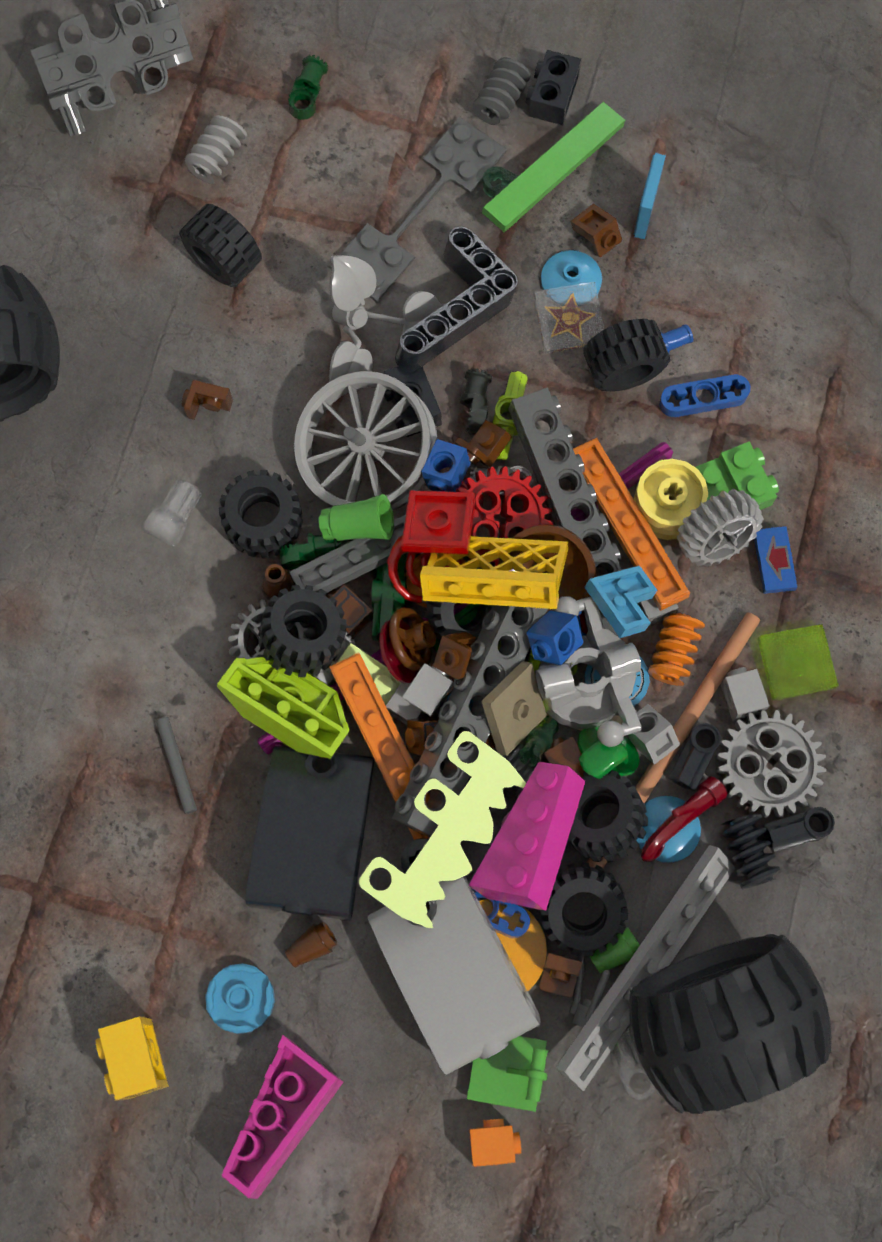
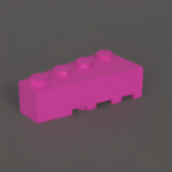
M538 762L469 886L487 899L546 911L585 781L569 766Z
M282 1035L275 1058L265 1074V1080L257 1099H254L250 1108V1115L244 1129L240 1132L221 1175L249 1199H258L344 1082L284 1035Z

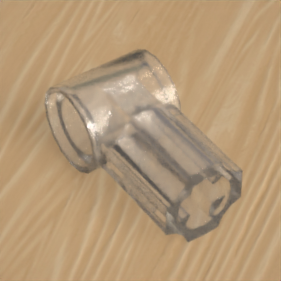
M177 479L160 508H154L149 514L144 525V532L172 547L176 546L185 532L186 520L202 496L201 491L192 484Z

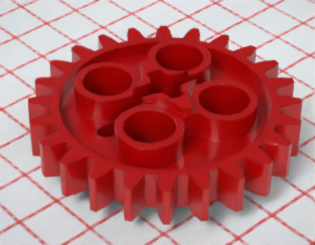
M507 466L500 469L499 475H497L494 467H490L487 470V477L480 470L475 473L477 482L468 477L464 480L468 489L459 487L455 490L456 492L475 493L476 500L471 536L477 537L476 530L479 525L485 526L489 530V537L493 538L498 537V531L499 538H508L511 528L518 530L520 533L536 525H553V522L544 519L545 514L552 512L551 508H543L542 503L548 499V496L538 497L536 493L540 490L541 485L539 484L531 488L529 483L532 476L529 475L520 480L519 469L514 470L509 476ZM500 491H503V492H504V499H503V501H502V506H500V505H501V499H500V495H499V492H500ZM481 493L489 495L492 499V506L489 510L483 509L479 504L478 499ZM513 496L519 497L523 502L521 513H517L511 508L510 502ZM500 514L502 518H506V523L500 525L499 521L494 520V516ZM480 549L475 552L481 556L491 550ZM497 558L489 563H491L492 566L495 567L498 565L500 558Z

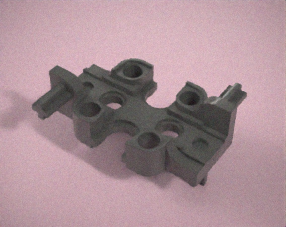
M120 0L109 4L111 15L115 21V28L110 36L99 38L93 35L89 30L84 14L81 13L66 18L60 23L57 31L59 40L30 49L53 110L59 108L69 136L79 135L87 131L76 104L77 101L82 100L84 105L93 111H102L116 104L114 93L110 86L111 78L116 72H130L136 79L141 95H149L162 90L166 86L168 81L167 69L194 60L180 21L177 3H169L168 0H149L152 9L145 10L144 6L137 0ZM128 6H134L139 11V18L133 24L126 23L122 17L123 10ZM71 25L78 26L82 31V37L76 43L67 41L64 36L66 28ZM137 36H144L149 41V49L144 54L136 53L133 49L132 43ZM80 55H87L93 61V67L87 73L80 72L75 66V61ZM149 67H155L160 71V78L155 83H147L144 79V73ZM93 86L102 88L104 91L102 100L91 102L87 98L89 88Z

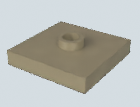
M522 661L481 701L497 752L505 756L547 716L532 663Z

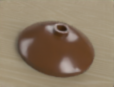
M545 524L529 527L512 538L568 542V552L558 591L559 598L569 596L575 600L591 597L585 589V585L589 579L596 577L595 562L587 545L576 534L560 526ZM512 551L508 554L514 558L524 552ZM546 552L541 556L547 560L558 553ZM501 558L498 565L504 562ZM530 560L522 565L528 569L537 565L534 560Z

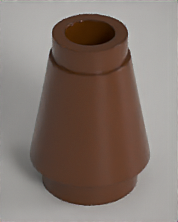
M272 564L265 571L262 585L266 595L272 598L273 596L278 597L279 591L284 588L290 592L294 583L287 570L278 564Z
M324 921L318 925L313 923L285 950V954L290 963L296 968L299 965L333 952L332 948L338 945V942Z

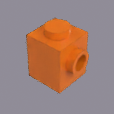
M504 1118L483 1120V1127L469 1129L473 1167L516 1163L515 1154H522L520 1133L513 1132L512 1125H504Z

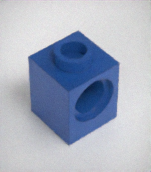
M436 439L421 471L426 486L431 491L456 492L455 490L461 486L471 464L467 449ZM443 468H451L448 472L439 473Z
M549 610L526 632L534 660L562 665L584 643L577 615Z

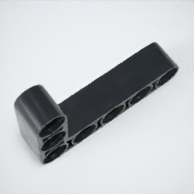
M457 227L450 232L444 251V260L470 288L401 335L395 361L398 367L405 371H415L503 311L512 301L518 284L517 276L468 228Z

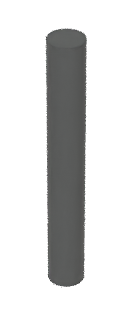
M163 717L156 720V724L184 814H190L197 811V807L169 717Z

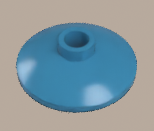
M575 250L562 251L553 255L545 263L541 273L543 291L550 300L560 306H565L572 293L577 307L591 302L599 293L602 284V273L596 261L589 255ZM573 271L576 272L578 275L575 277H571L567 274V272Z
M660 796L645 803L648 826H642L646 832L644 839L637 838L636 840L641 850L654 831L672 814L671 811L685 803L684 800L673 796ZM698 817L665 843L664 850L656 861L664 863L677 862L686 858L694 851L701 835V825Z

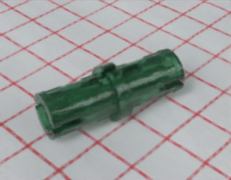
M549 715L527 735L526 744L519 752V758L523 764L526 765L529 758H532L529 766L537 765L543 753L551 748L553 736L559 729V723L552 718L548 724Z

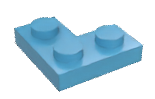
M640 566L588 580L585 589L619 638L646 631L651 622L637 603L652 599L657 589Z

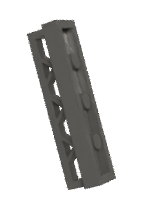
M406 515L394 520V530L389 540L355 539L290 571L289 573L294 585H299L300 589H305L306 585L313 586V591L319 592L322 589L329 592L387 563L392 546L398 537L403 535Z

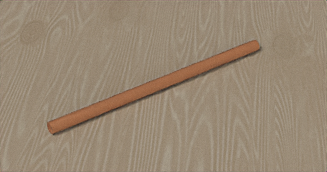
M749 612L745 614L674 725L673 729L680 746L655 765L651 762L635 786L644 804L760 623V619ZM590 857L587 863L592 868H595L596 865L604 868L607 861L602 857L601 862H596Z

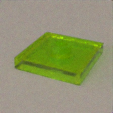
M823 624L760 635L757 638L772 700L836 689L839 686Z

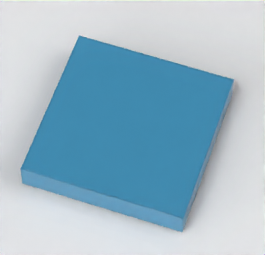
M658 153L653 155L633 234L637 238L645 239L666 155Z

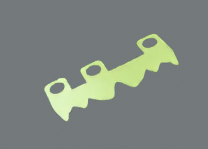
M468 731L462 732L448 751L449 760L471 776V779L458 796L437 779H430L414 800L416 809L438 824V827L406 874L402 873L385 859L376 857L371 861L359 880L360 887L397 915L427 928H433V925L426 915V902L443 900L445 898L439 881L457 880L472 871L471 864L461 847V841L491 843L493 820L489 807L505 809L506 803L503 788L512 787L513 785L524 788L526 785L524 779L507 759ZM465 741L473 742L478 747L479 755L473 763H464L458 757V747ZM431 789L442 791L446 797L445 806L440 811H431L425 806V794ZM376 868L387 869L392 877L390 886L383 891L375 890L369 882L370 874Z

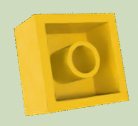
M139 1016L98 1029L100 1038L96 1039V1048L100 1059L106 1060L108 1073L104 1074L105 1085L109 1095L114 1094L115 1100L131 1099L169 1087L152 1019Z

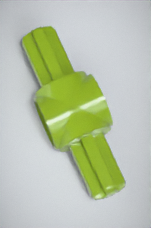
M520 371L510 373L505 395L499 397L495 407L493 424L506 430L512 436L496 460H506L508 458L513 436L518 435L513 420L505 419L501 415L504 412H509L508 408L513 399L524 396L528 378L527 375Z

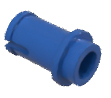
M687 324L666 333L661 332L668 353L673 349L693 342V334Z

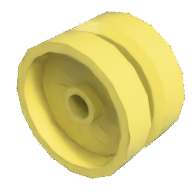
M677 459L661 460L646 469L639 479L634 501L657 538L664 540L677 539L679 535L678 529L684 524L683 519L689 517L691 510L697 509L701 502L707 501L708 489L706 480L697 468L686 461Z

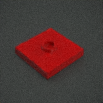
M410 490L401 543L402 551L468 554L476 500L475 493Z

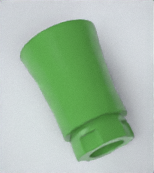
M384 494L353 503L334 505L332 508L321 510L319 528L325 540H389L394 530L392 507L389 499Z

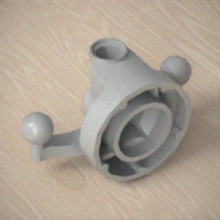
M569 596L559 598L557 609H553V611L577 616L580 611H584L588 632L587 635L582 636L584 643L562 665L541 661L538 670L535 671L545 711L558 723L575 729L598 727L597 736L601 744L607 747H615L622 742L625 735L641 731L640 721L629 698L633 692L637 676L636 672L641 671L638 651L633 643L625 644L622 639L610 630L604 629L599 608L592 597L575 600ZM578 663L587 664L599 672L601 679L594 684L581 682L578 686H574L570 669ZM618 712L624 724L620 725L616 721L609 720Z

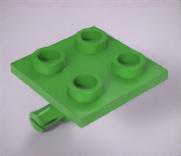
M518 1036L509 1041L508 1046L499 1053L481 1060L479 1057L473 1060L467 1099L536 1112L537 1102H540L543 1080L547 1081L548 1073H544L548 1053L545 1050L547 1041Z

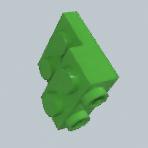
M750 441L722 452L719 458L695 467L706 480L708 489L707 501L710 499V496L716 497L722 491L728 493L732 489L736 491L743 490L751 498L755 499L760 506L759 509L762 510L773 505L777 498L776 493L779 492L774 476H767L762 467L765 465L762 451L758 447L753 449Z

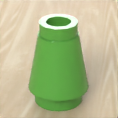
M628 927L623 934L619 933L617 935L619 941L614 946L609 942L606 945L607 951L600 954L599 949H597L593 956H590L600 973L629 962L639 948L638 941Z

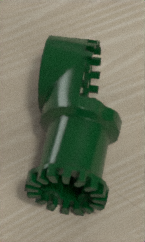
M308 55L303 59L302 72L300 76L296 77L288 98L290 112L294 118L299 120L309 119L315 114L316 99L321 88L319 83L322 76L327 74L329 67L327 62H323V59L319 60L320 57L318 56L316 59L315 55ZM304 99L310 102L309 107L305 109H298L294 106L298 100Z
M307 533L308 543L299 545L289 544V548H287V545L284 546L285 549L283 547L279 548L280 564L284 569H296L341 547L338 546L341 545V541L338 542L336 539L325 540L323 535L314 536L312 533Z

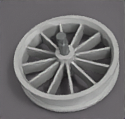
M361 371L346 374L330 381L309 400L296 427L294 453L298 470L306 485L316 496L332 506L355 502L366 463L374 496L382 494L374 463L379 460L402 483L395 491L386 495L390 501L392 511L408 503L410 490L420 491L426 484L421 471L438 437L429 409L411 389L389 375ZM376 387L365 426L357 389ZM386 389L402 395L403 398L377 424ZM347 393L350 394L358 428L350 426L330 406ZM411 404L419 422L384 433ZM327 409L346 427L343 432L344 436L315 430L320 418ZM421 431L420 453L386 446L385 442ZM314 435L348 443L347 446L312 457ZM385 452L418 459L413 471L406 480L382 458ZM348 455L322 483L315 471L314 465ZM355 463L346 500L334 496L329 490Z

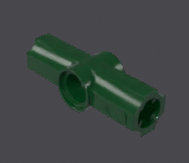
M407 553L401 555L398 561L397 573L401 585L407 590V581L405 580ZM388 563L377 567L376 579H373L372 607L374 608L372 639L380 642V633L384 623L391 619L397 609L406 607L407 600L395 590L389 578Z

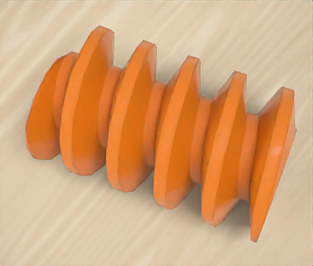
M672 613L663 620L664 628L659 633L661 640L656 643L655 648L657 652L653 654L651 659L654 664L649 667L648 673L660 682L684 686L685 684L679 678L690 677L691 672L683 668V665H693L695 661L687 656V653H697L698 650L690 641H700L702 637L694 632V629H704L705 624L689 615Z

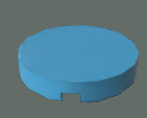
M244 963L229 965L218 972L209 982L205 995L206 1008L212 1020L221 1029L236 1034L252 1032L261 1027L270 1017L275 1003L274 987L268 976L257 967Z

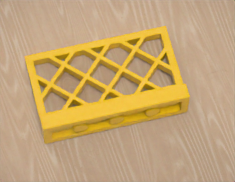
M471 536L468 554L431 553L427 566H423L420 573L423 601L557 609L559 602L558 591L568 552V542ZM480 549L491 550L481 556L475 552ZM512 551L524 552L514 558L508 554ZM546 552L558 553L547 560L541 556ZM465 556L471 559L462 565L456 562ZM497 558H501L504 561L495 567L489 563ZM530 560H534L537 565L528 569L522 565Z

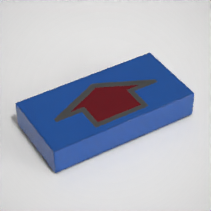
M787 526L761 529L756 532L757 537L754 539L763 594L796 590L797 582Z

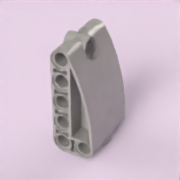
M466 876L457 880L439 881L445 898L443 900L429 901L430 909L426 914L432 921L433 928H427L404 919L387 906L368 915L371 928L394 978L445 1075L479 1057L482 1060L499 1053L508 1046L509 1041L541 1025L540 1015L473 889L469 886Z

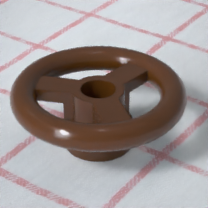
M407 607L397 609L389 623L392 648L403 666L411 671L419 672L424 663L427 665L430 663L432 646L436 643L435 630L428 621H423L421 616L413 609ZM403 617H407L412 621L408 630L399 627ZM401 641L410 650L412 659L406 654Z

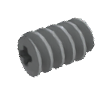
M213 116L210 125L205 128L204 134L198 138V144H194L191 153L185 157L184 160L187 168L198 179L205 183L215 184L211 175L220 177L222 171L218 166L226 167L228 165L225 157L232 158L235 153L232 148L239 149L241 143L238 138L245 140L247 137L246 131L238 123L227 117Z

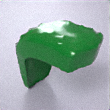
M598 740L581 754L579 761L584 772L597 779H601L617 765L623 762L627 764L629 755L622 743L615 747H607Z

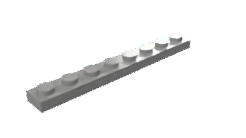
M708 846L556 1066V1069L574 1087L581 1091L585 1090L630 1024V990L637 986L641 980L671 964L735 870V867L718 847Z

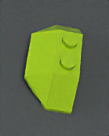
M264 657L236 658L217 683V687L240 715L299 753L331 759L349 733L348 723L345 720L337 691L309 673L306 674V677H298L297 672H292L291 676L284 674V668L280 667L276 670L272 667L273 659L266 661Z

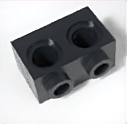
M547 50L544 60H538L534 73V78L537 81L535 86H529L526 96V103L530 104L529 117L563 126L579 78L581 58Z

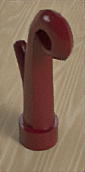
M709 776L698 785L697 792L684 804L671 811L672 814L645 842L641 851L642 860L644 862L656 860L663 852L667 841L709 807H716L727 797L724 785L712 776Z

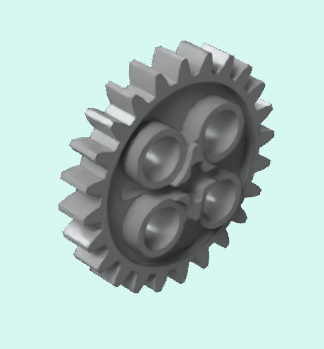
M762 710L759 713L758 720L752 713H749L746 716L747 725L738 719L735 722L737 731L729 728L725 733L731 741L722 740L719 746L726 752L718 753L716 756L717 760L725 762V765L718 767L716 770L717 773L726 774L727 776L721 783L724 786L731 785L732 787L727 797L730 798L738 795L740 799L737 807L739 808L746 802L750 804L749 814H753L758 808H761L763 818L768 817L771 810L774 811L776 818H780L783 816L784 808L790 815L796 813L795 803L802 809L808 805L805 797L814 799L817 796L812 787L820 788L824 783L816 775H822L826 772V768L818 766V763L824 760L826 755L816 754L815 751L822 743H811L810 741L815 731L810 730L804 733L802 728L805 721L802 720L796 725L792 724L791 713L784 720H781L779 710H776L771 718H768L766 711ZM760 734L770 735L774 740V747H764L759 740ZM751 745L755 752L749 751L746 746ZM787 755H797L801 760V768L791 767L787 762ZM773 758L776 762L774 763V768L770 770L766 765L768 760ZM740 760H750L755 766V773H745L740 767ZM787 776H792L795 779V783L790 782ZM768 780H776L781 784L782 793L780 795L769 791L767 787Z

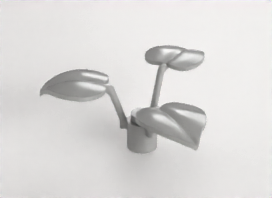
M331 256L330 295L334 304L332 316L337 323L344 325L343 331L349 334L354 344L349 341H343L335 349L330 363L329 382L353 372H372V355L368 350L360 348L361 341L353 329L363 327L367 319L372 318L404 324V333L442 307L439 300L433 294L426 291L413 293L404 304V318L366 311L363 307L365 305L364 299L370 297L376 289V274L373 268L365 261L353 256Z

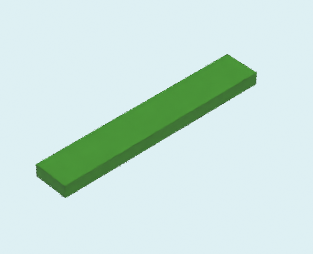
M602 102L483 207L482 214L505 232L624 126L625 119L605 102Z

